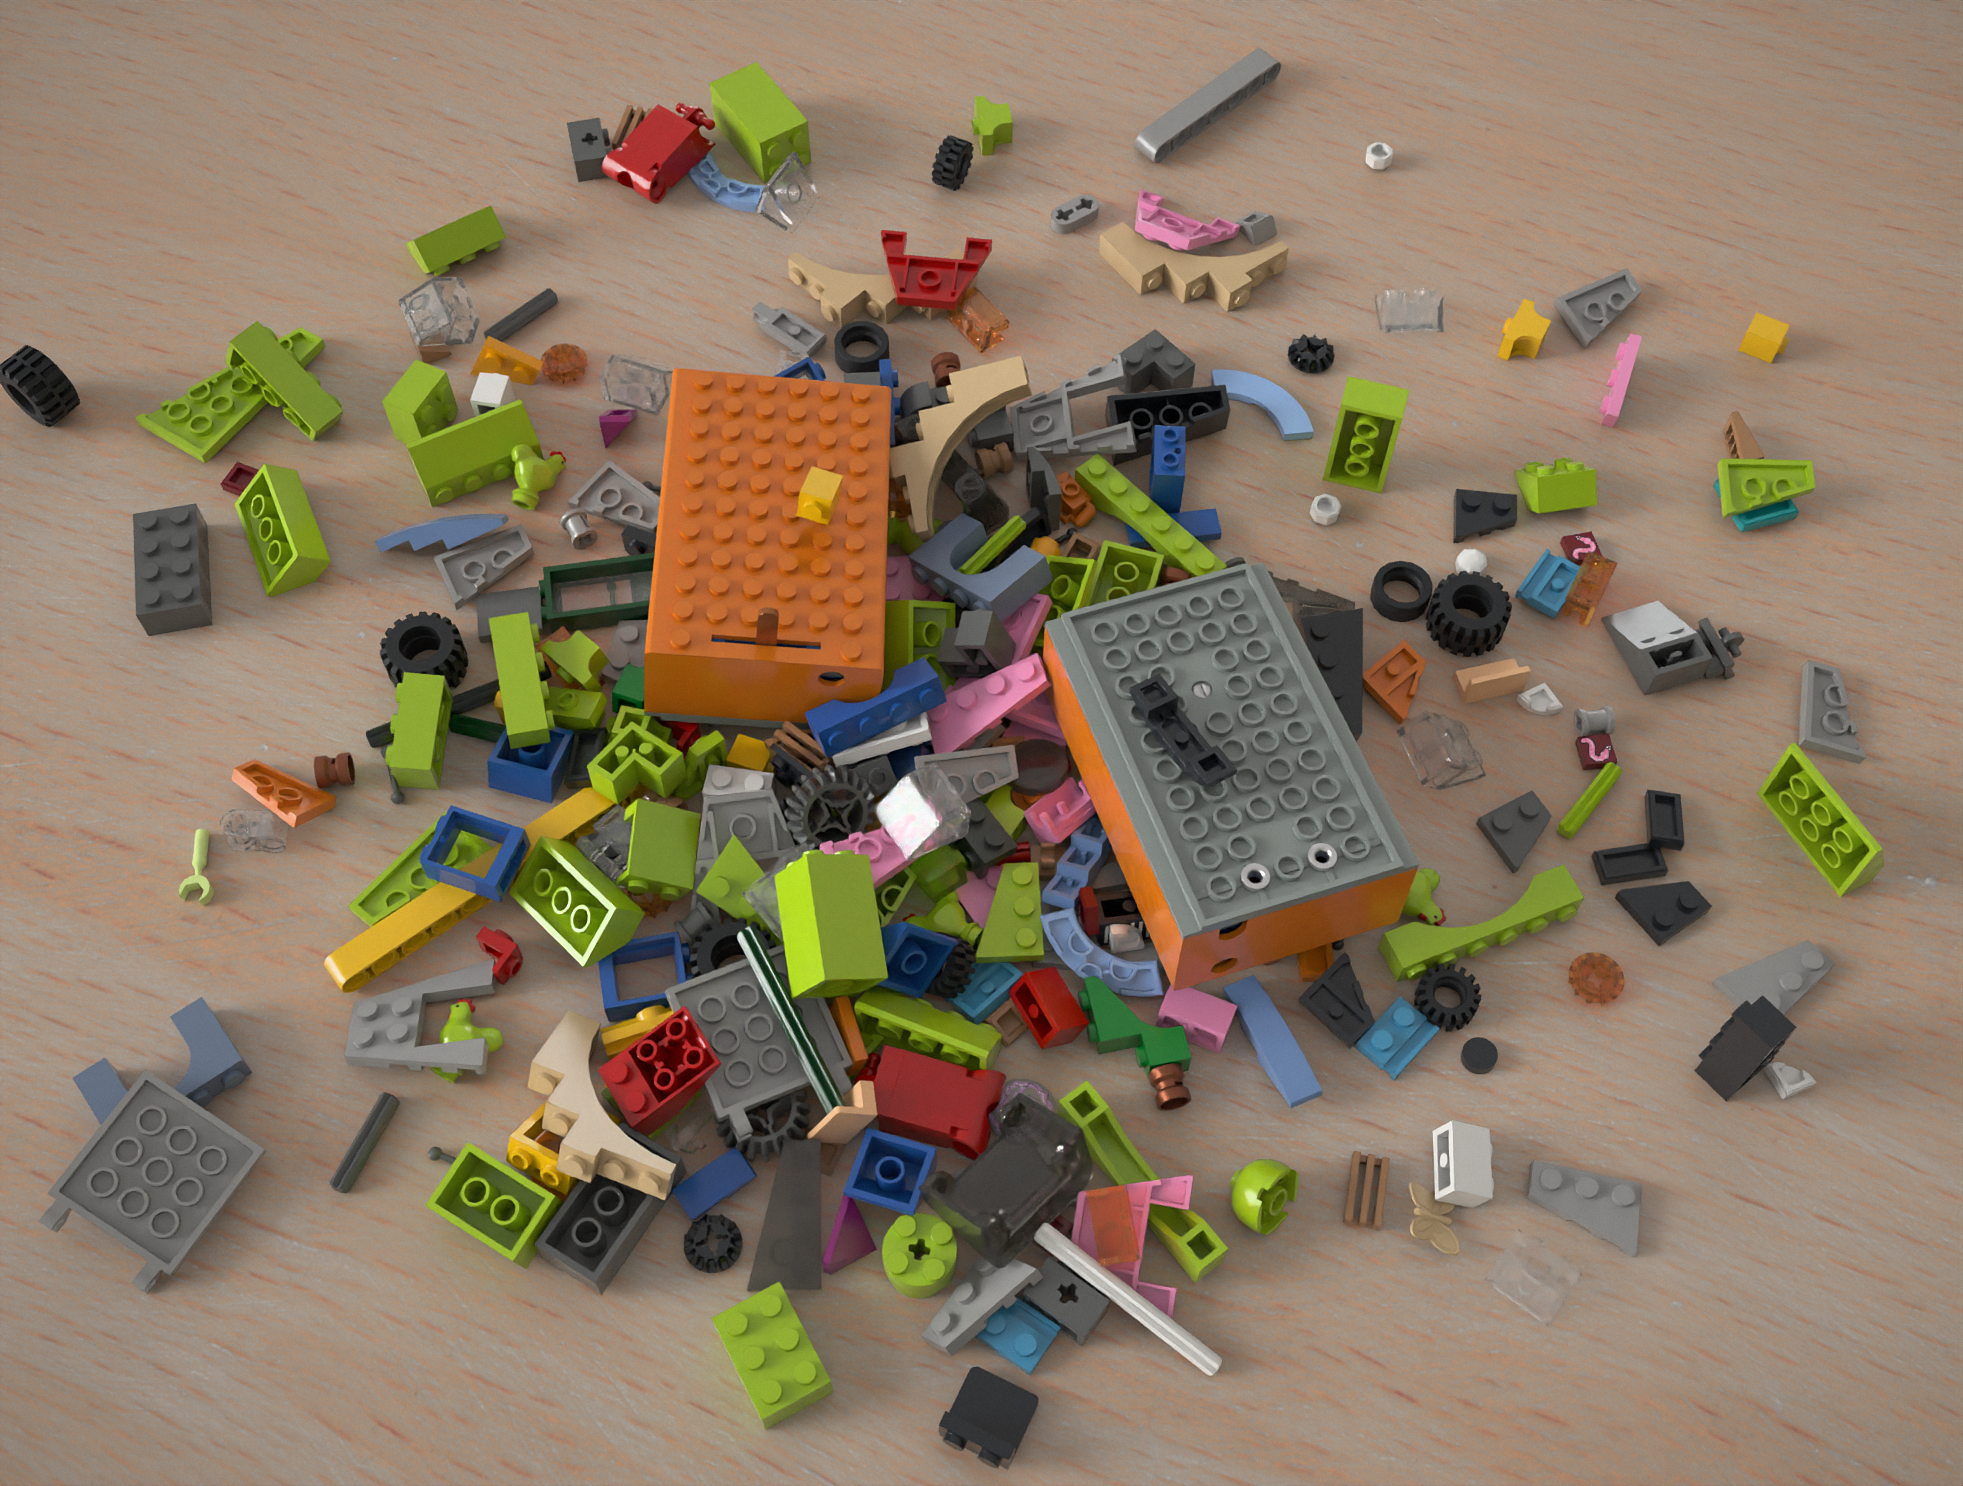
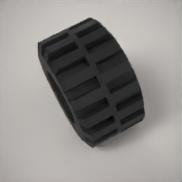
M25 345L0 364V384L12 400L38 423L52 427L80 404L78 393L71 381L41 351Z
M1460 571L1458 576L1452 573L1447 576L1446 580L1442 579L1434 590L1426 613L1427 631H1432L1430 635L1432 640H1438L1440 642L1439 647L1443 650L1446 647L1451 649V654L1463 653V657H1470L1472 653L1480 656L1484 654L1485 650L1488 652L1493 650L1495 645L1499 644L1512 610V602H1508L1510 596L1507 591H1502L1503 585L1501 583L1492 582L1493 577L1486 575V577L1480 576V572L1473 571L1472 574H1468L1467 571ZM1456 609H1467L1473 611L1480 618H1467L1461 615Z
M426 611L419 612L418 616H413L411 613L406 615L407 619L395 621L393 629L388 628L385 635L387 638H382L380 643L382 647L380 656L395 688L398 683H403L404 672L445 676L449 688L451 686L456 688L460 684L458 678L465 677L467 672L465 667L468 666L469 661L467 658L468 654L458 628L455 624L452 625L451 620L446 616L441 619L440 614L435 612L431 615H427ZM438 650L432 657L426 660L412 661L420 652Z
M731 918L724 919L725 924L720 926L715 922L710 925L711 931L708 933L703 930L699 934L700 942L695 941L692 946L693 954L690 955L693 978L717 970L720 963L728 957L734 955L746 956L737 939L738 932L746 927L753 926L756 929L766 951L775 948L776 944L774 940H771L770 933L766 929L761 931L760 924L754 921L748 925L745 918H739L738 922L732 923Z

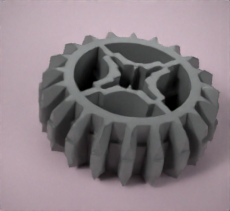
M826 764L823 773L818 768H813V777L810 779L806 775H801V780L804 783L801 787L792 785V790L796 796L786 797V802L791 807L784 810L785 816L789 820L787 827L791 832H794L793 838L798 843H802L806 850L810 851L817 848L820 850L821 843L831 840L833 843L849 839L850 834L859 831L862 834L868 833L869 830L865 825L875 823L874 817L870 814L877 810L876 804L871 801L875 797L874 793L868 788V782L864 778H859V774L855 770L851 769L848 771L841 765L834 770L831 765ZM836 789L832 793H824L825 791ZM814 802V807H813V809L809 812V809H810L812 803ZM825 803L831 808L833 807L837 817H834L830 812L828 813V809L824 805ZM831 827H836L833 830L825 831Z
M797 1090L760 1105L761 1110L766 1111L768 1125L763 1117L759 1118L757 1107L745 1111L752 1130L760 1131L764 1134V1137L752 1136V1138L738 1143L730 1119L719 1122L716 1114H714V1122L719 1124L716 1129L719 1137H725L723 1142L726 1148L729 1149L735 1146V1149L743 1154L747 1151L748 1160L751 1162L756 1159L757 1154H762L763 1161L767 1163L770 1158L769 1153L775 1152L776 1156L781 1159L783 1157L782 1148L786 1147L788 1150L794 1151L796 1147L793 1139L803 1140L805 1134L801 1128H807L810 1125V1120L806 1117V1115L811 1113L810 1104L805 1103L808 1099L807 1092ZM791 1110L786 1124L776 1132L775 1123L777 1120L784 1117L785 1112Z

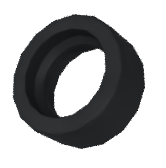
M854 321L843 326L835 336L836 363L845 373L880 372L879 360L890 358L888 335L882 327L875 323ZM858 341L871 342L879 347L878 351L867 357H856L845 352V348Z
M1406 561L1390 562L1381 567L1375 575L1370 599L1373 607L1381 616L1397 622L1413 621L1423 615L1432 596L1433 584L1430 576L1422 567ZM1391 581H1404L1415 587L1419 592V598L1407 603L1398 602L1384 592L1383 586Z

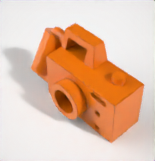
M1065 471L1056 476L1062 493L1060 520L1065 525L1072 522L1076 527L1083 528L1097 514L1095 511L1096 507L1092 504V497ZM1064 511L1068 516L1065 517L1061 512Z

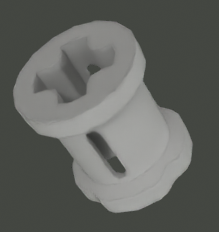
M572 509L561 517L560 524L564 530L569 532L575 549H585L596 542L598 538L597 532L589 526L587 514L583 509Z
M1605 705L1601 709L1585 711L1583 708L1576 709L1574 712V727L1577 735L1581 737L1595 732L1614 733L1615 714L1612 707Z

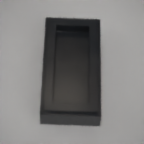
M606 727L575 730L564 784L568 789L592 787L587 765L608 745L610 734Z
M1647 789L1644 799L1648 846L1681 851L1685 844L1681 794Z
M1647 843L1597 850L1591 856L1601 886L1663 877L1668 872L1661 849L1648 846Z

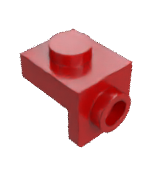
M659 717L661 725L672 729V738L678 740L676 748L683 753L685 761L689 748L702 737L699 723L665 721Z
M483 926L476 939L483 952L498 959L492 971L497 982L505 985L510 977L513 978L518 974L524 958L518 944L513 942L514 940L510 935L500 929L494 932Z

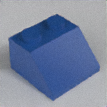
M555 726V729L549 730L551 742L511 749L507 728L505 727L487 760L489 788L552 803L564 780L574 731Z
M907 922L880 927L888 978L877 985L921 998L958 942L951 937Z
M867 1127L843 1195L914 1216L926 1198L937 1167V1148Z

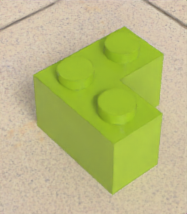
M630 722L587 765L593 789L616 804H619L639 783L644 784L666 798L687 777L683 753L634 722Z

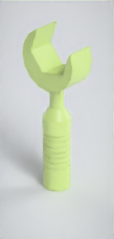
M198 829L195 834L192 861L195 875L189 876L181 883L179 894L185 901L189 891L202 888L203 893L199 901L205 906L211 901L214 894L212 885L206 877L202 876V869L207 864L210 832L206 829Z

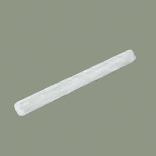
M1043 1223L1034 1235L1036 1242L1208 1376H1212L1217 1372L1222 1364L1220 1356L1050 1224Z

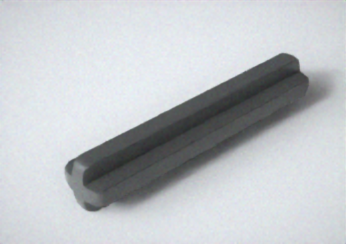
M550 288L545 289L485 330L483 333L485 339L490 336L499 341L504 340L558 302L556 293Z
M386 1092L380 1094L330 1180V1185L333 1189L345 1194L350 1191L400 1103L398 1098Z

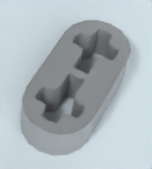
M1081 195L1056 207L1051 212L1052 230L1059 234H1068L1093 222L1098 216V200L1091 195Z

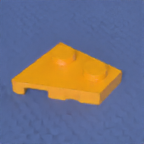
M488 336L470 374L479 376L480 372L498 373L509 376L511 382L533 385L541 370L543 361Z

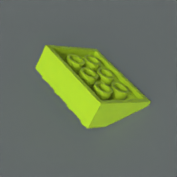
M1795 742L1790 744L1757 794L1836 893L1842 897L1874 879L1884 867L1883 849Z

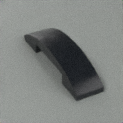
M1160 674L1130 687V694L1148 727L1168 755L1191 779L1207 789L1237 774V768L1218 745L1211 747L1179 708L1178 696Z

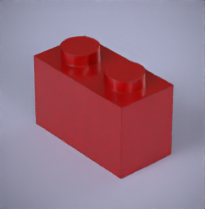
M1056 967L1025 972L1008 992L1042 1050L1072 1043L1089 1025L1087 1018Z

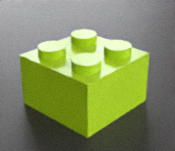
M417 359L382 401L396 440L406 444L443 430L449 421L456 417L458 411L447 372Z

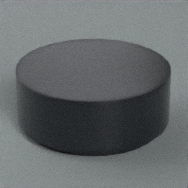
M1482 1037L1469 1039L1461 1051L1463 1066L1474 1074L1490 1072L1498 1058L1495 1045Z

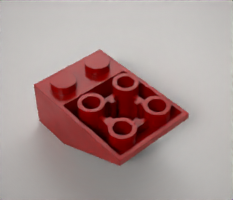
M683 1006L599 1068L598 1072L630 1127L649 1136L678 1115L722 1063L688 1008Z

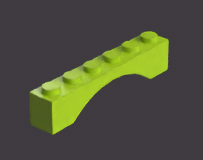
M1098 453L1075 470V481L1092 497V504L1096 507V510L1114 515L1135 529L1151 544L1157 553L1165 555L1164 561L1168 567L1184 570L1192 578L1227 568L1225 563Z
M1563 864L1534 875L1529 887L1519 901L1505 913L1487 922L1472 926L1449 928L1430 926L1414 921L1385 932L1378 948L1397 982L1409 978L1411 981L1422 977L1423 974L1425 975L1428 969L1437 967L1438 964H1444V968H1447L1449 963H1456L1460 957L1468 954L1470 957L1478 956L1491 945L1496 943L1506 945L1514 941L1519 934L1527 931L1530 934L1537 933L1547 927L1548 923L1555 920L1560 922L1568 921L1577 915V910L1584 896Z
M1087 1080L1059 1100L1057 1116L1115 1186L1160 1179L1129 1140L1111 1108ZM1151 1203L1148 1227L1195 1284L1224 1261L1228 1248L1203 1218L1194 1213L1190 1208L1187 1210Z

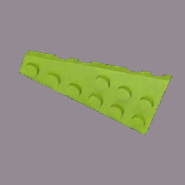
M302 327L279 338L277 341L285 350L289 349L296 355L302 368L309 364L326 347L322 338ZM226 367L189 387L187 394L173 402L168 399L159 404L160 409L149 415H146L144 412L135 418L143 428L206 464L268 401L265 399L261 387L258 385L251 387L243 380L244 374L241 369L236 367L232 370Z

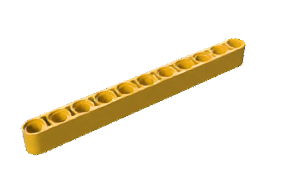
M639 783L619 804H616L594 790L593 787H587L522 828L525 829L531 846L509 889L513 887L540 836L567 841L576 846L583 841V837L599 831L623 815L625 809L637 798L642 799L650 788ZM499 843L459 870L485 879L503 844ZM439 882L335 950L326 958L324 967L342 992H354L493 901V899Z

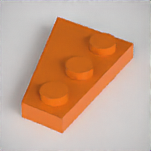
M256 759L235 767L233 770L232 780L293 828L335 808L336 796Z

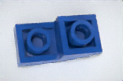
M734 1147L674 1188L672 1192L691 1221L700 1218L723 1199L733 1196L758 1176L743 1153Z

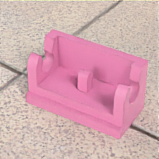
M1066 777L1023 813L1040 844L1061 843L1097 812L1083 779L1078 783L1082 789L1080 791L1075 780L1072 777Z
M1170 984L1160 1007L1155 1027L1170 1028L1183 1025L1188 1042L1220 1054L1231 1027L1237 1005L1191 987L1175 991Z

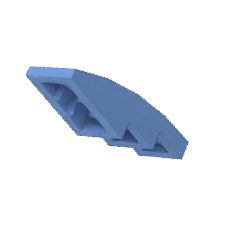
M468 514L442 517L413 524L383 535L375 543L380 552H383L409 540L414 551L443 539L449 550L503 526L509 519L506 514Z
M1097 812L1072 833L1071 846L1057 862V873L1043 890L1042 902L1064 909L1074 908L1075 910L1079 904L1078 890L1082 887H1090L1112 849Z
M1255 975L1223 987L1225 999L1229 1003L1237 1005L1235 1013L1240 1018L1242 1031L1257 1051L1258 1062L1290 1108L1323 1095L1322 1089L1294 1036Z

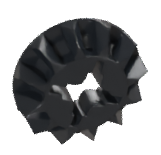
M1303 334L1300 339H1293L1288 349L1290 363L1296 369L1305 373L1314 374L1327 370L1332 365L1335 357L1333 345H1329L1326 338L1318 339L1316 334L1312 337H1307ZM1307 348L1311 349L1312 352H1317L1316 358L1310 352H1307Z
M706 1214L698 1221H693L688 1232L684 1234V1252L687 1260L694 1268L705 1273H718L728 1269L737 1261L742 1251L743 1240L739 1228L734 1221H731L722 1214L712 1216ZM710 1230H712L717 1239L723 1238V1241L717 1244V1256H714L709 1246H702V1243L708 1241Z

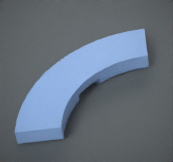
M711 150L688 172L694 185L713 201L736 210L766 213L765 185H752L735 179L729 180L720 173V169L712 159Z
M1225 369L1211 370L1212 386L1226 384L1228 399L1250 405L1254 403L1267 411V416L1278 427L1283 441L1313 438L1314 431L1306 412L1296 399L1283 388L1265 378L1247 372Z
M1074 908L1040 915L1044 931L1055 952L1082 979L1096 976L1112 992L1125 996L1150 997L1164 994L1156 959L1148 961L1127 960L1104 951L1083 931Z

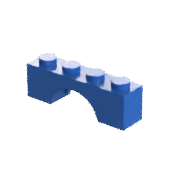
M923 657L895 670L891 685L875 698L859 703H845L833 699L806 712L805 715L815 740L826 757L829 758L947 702L939 676Z

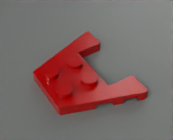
M881 230V242L897 305L956 310L992 251V239L967 237L962 260L905 255L907 232Z

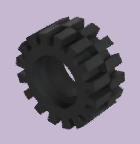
M948 135L943 140V145L939 146V153H936V162L932 166L934 168L932 171V181L953 191L959 189L965 181L964 177L968 175V168L972 164L970 160L973 159V154H971L974 151L973 144L958 137Z
M936 932L955 939L958 944L954 946L946 958L943 972L941 968L929 984L927 990H925V993L947 999L949 997L956 998L958 997L957 993L962 994L965 991L964 984L970 985L972 980L968 978L969 974L975 973L976 968L971 967L972 963H976V957L971 955L974 949L972 946H969L970 942L963 938L944 932Z
M1450 963L1447 969L1444 968V964H1438L1435 970L1433 967L1428 969L1426 974H1423L1414 994L1416 995L1414 1006H1419L1417 1010L1423 1015L1425 1014L1429 1023L1431 1021L1435 1022V1025L1440 1029L1442 1025L1445 1026L1446 1032H1452L1454 1026H1456L1457 1030H1460L1464 1027L1465 1023L1468 1025L1480 1006L1479 1003L1482 994H1478L1481 989L1479 983L1473 985L1476 979L1474 975L1470 974L1466 977L1464 974L1467 969L1461 967L1459 972L1454 971L1455 964ZM1440 987L1454 990L1460 997V1004L1455 1008L1442 1006L1435 999V991Z

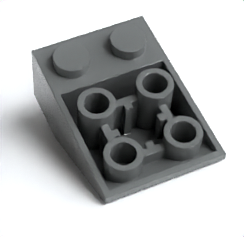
M1659 601L1608 615L1601 619L1644 695L1701 679L1713 659L1699 634Z

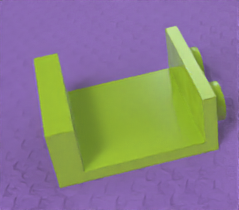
M637 798L625 809L624 822L632 823L627 870L617 878L616 885L628 887V891L633 893L650 892L659 894L660 898L669 901L679 900L693 890L701 814Z

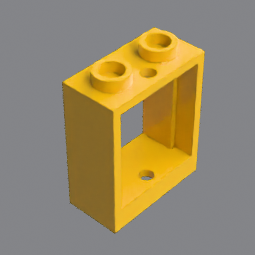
M545 1101L510 1135L506 1162L513 1165L516 1169L524 1171L542 1181L545 1185L568 1195L581 1179L556 1170L559 1154L534 1141L545 1130L541 1128ZM606 1111L610 1119L619 1127L621 1119Z

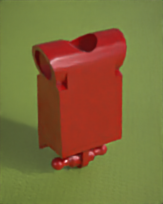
M678 103L676 111L684 114L681 117L658 104L622 142V148L612 150L606 155L602 163L603 173L621 185L635 189L638 195L653 204L660 203L664 199L668 187L672 188L715 146L714 142L701 136L699 131L701 126H705L707 130L714 129L715 122L712 119H708L703 109L698 106L687 107L684 103Z
M887 1045L884 1047L881 1058L877 1053H870L868 1055L866 1067L861 1070L860 1075L855 1077L853 1084L855 1086L860 1080L873 1081L879 1131L947 1149L952 1148L970 1160L976 1162L984 1161L991 1136L988 1116L1000 1103L1006 1081L1005 1074L987 1069L970 1071L967 1067Z

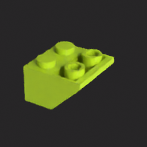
M1572 458L1554 459V464L1544 465L1543 462L1525 463V468L1515 469V477L1526 507L1531 511L1546 513L1597 505L1596 469L1585 466L1584 462H1572Z

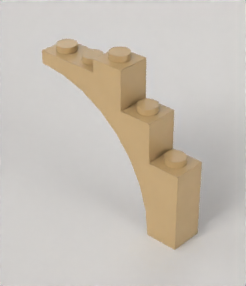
M1124 222L1101 233L1099 254L1140 295L1150 289L1157 288L1163 283L1183 303H1186L1193 298L1200 297L1206 291L1227 312L1237 306L1244 305L1249 300L1251 287H1256L1269 276L1280 273L1286 266L1289 247L1280 241L1265 249L1243 255L1225 257L1197 256L1157 245L1137 234Z
M956 248L943 258L962 260L964 253ZM794 252L788 257L791 280L796 285H801L808 290L816 300H820L822 315L826 320L833 321L841 328L864 310H867L872 317L878 318L887 324L909 307L897 305L890 274H853L834 270L815 263L798 252ZM978 274L968 290L978 282ZM912 306L917 313H922L930 320L944 310Z
M1022 355L949 373L951 385L946 386L950 403L918 411L920 422L916 423V430L920 441L890 448L889 478H894L900 488L903 487L905 502L907 505L911 504L912 515H908L910 530L912 534L916 533L922 542H927L934 536L933 510L935 493L943 469L955 448L969 431L988 415L1009 403L1032 396L1028 370Z
M569 1010L532 1060L527 1087L550 1096L545 1104L541 1128L565 1137L560 1145L556 1170L591 1183L595 1175L599 1174L646 1194L666 1200L671 1191L676 1164L642 1147L629 1138L610 1119L596 1097L589 1072V1061L597 1047L601 1022Z

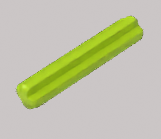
M1018 515L1013 516L958 569V572L970 575L979 574L1026 528L1025 521Z
M1609 762L1604 766L1557 827L1559 834L1568 839L1573 838L1622 774V769L1619 766H1616L1613 762Z

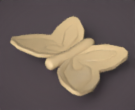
M1415 1182L1409 1183L1412 1199L1418 1207L1414 1209V1214L1417 1218L1413 1219L1410 1227L1412 1236L1420 1240H1430L1437 1249L1445 1254L1457 1255L1460 1252L1459 1240L1453 1230L1447 1227L1451 1225L1452 1219L1443 1216L1451 1213L1455 1204L1436 1201L1435 1189L1429 1193Z

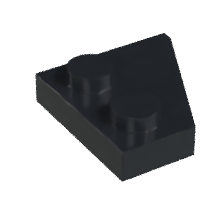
M1689 881L1621 889L1615 896V899L1658 946L1705 915L1712 907Z

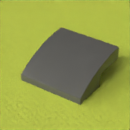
M1027 447L1025 485L1030 508H1034L1037 505L1045 508L1051 531L1059 530L1062 497L1060 485L1054 471L1041 453L1034 447Z
M539 586L478 594L477 617L480 643L492 642L489 618L528 612L530 624L537 623L539 635H544V625L541 616L543 599L540 596Z

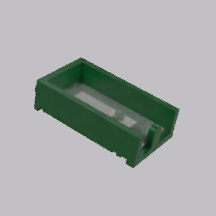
M655 553L543 567L544 580H539L541 599H546V606H541L543 625L549 624L552 636H557V633L618 625L619 621L648 620Z

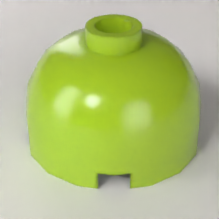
M1257 1159L1249 1163L1242 1170L1236 1171L1230 1182V1188L1232 1189L1231 1203L1234 1213L1251 1230L1263 1235H1269L1287 1217L1288 1213L1282 1211L1287 1200L1294 1202L1299 1187V1174L1288 1165L1274 1159Z

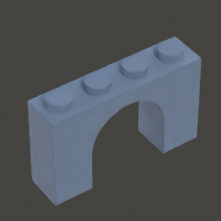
M961 513L908 556L913 568L911 573L919 584H926L933 588L940 596L949 597L961 608L966 607L972 611L977 609L993 611L1002 623L1053 580L1046 556L1023 545L1002 564L988 572L973 575L958 572V569L988 541L983 523Z
M202 997L170 1016L186 1041L191 1058L188 1071L182 1081L174 1087L175 1090L203 1108L212 1101L213 1097L226 1089L238 1086L246 1076L252 1073L218 1018ZM106 1058L73 1077L100 1125H102L129 1090L117 1069Z

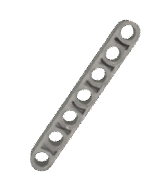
M1260 48L1254 50L1143 129L1135 140V148L1153 162H1162L1275 80L1281 70V63Z

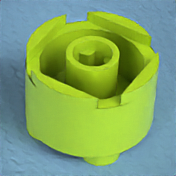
M915 1213L914 1216L902 1215L895 1220V1223L889 1228L884 1237L882 1246L884 1270L889 1281L899 1293L910 1298L924 1299L935 1295V1293L944 1287L946 1288L951 1283L957 1268V1244L951 1227L943 1220L926 1213ZM919 1251L925 1252L921 1260L914 1258V1255H917Z

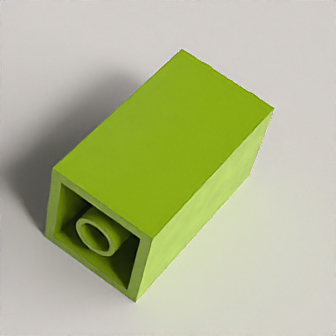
M757 62L709 83L715 125L764 184L811 162L807 119Z
M823 850L806 851L802 854L803 857L786 865L787 868L774 876L791 998H833L846 995L854 997L888 978L869 855L855 854L853 850H842L834 854H824Z

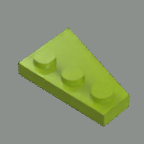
M1721 458L1717 464L1723 519L1812 493L1816 488L1812 460Z
M734 834L696 889V892L735 918H745L748 925L753 921L760 924L761 931L766 929L770 933L771 940H774L776 945H783L776 886Z
M1038 862L1004 863L975 956L976 963L1044 961Z

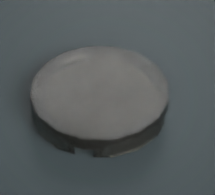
M1029 739L1014 746L1019 778L1007 783L1014 791L1027 796H1036V793L1045 792V794L1052 793L1064 784L1069 773V761L1064 749L1057 743L1046 739Z

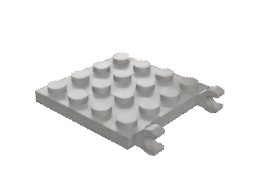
M783 944L767 950V953L791 997ZM747 958L665 989V995L673 1014L683 1006H686L722 1063L705 1082L704 1088L718 1121L730 1119L738 1143L752 1138L751 1133L753 1130L745 1111L812 1085ZM824 998L792 999L843 1097L852 1089L845 1071L851 1068L853 1062Z
M144 1070L50 1189L48 1194L54 1197L56 1201L44 1213L39 1222L50 1230L58 1232L67 1221L71 1210L75 1211L148 1260L131 1284L143 1292L149 1293L158 1282L163 1271L174 1276L267 1151L168 1084Z

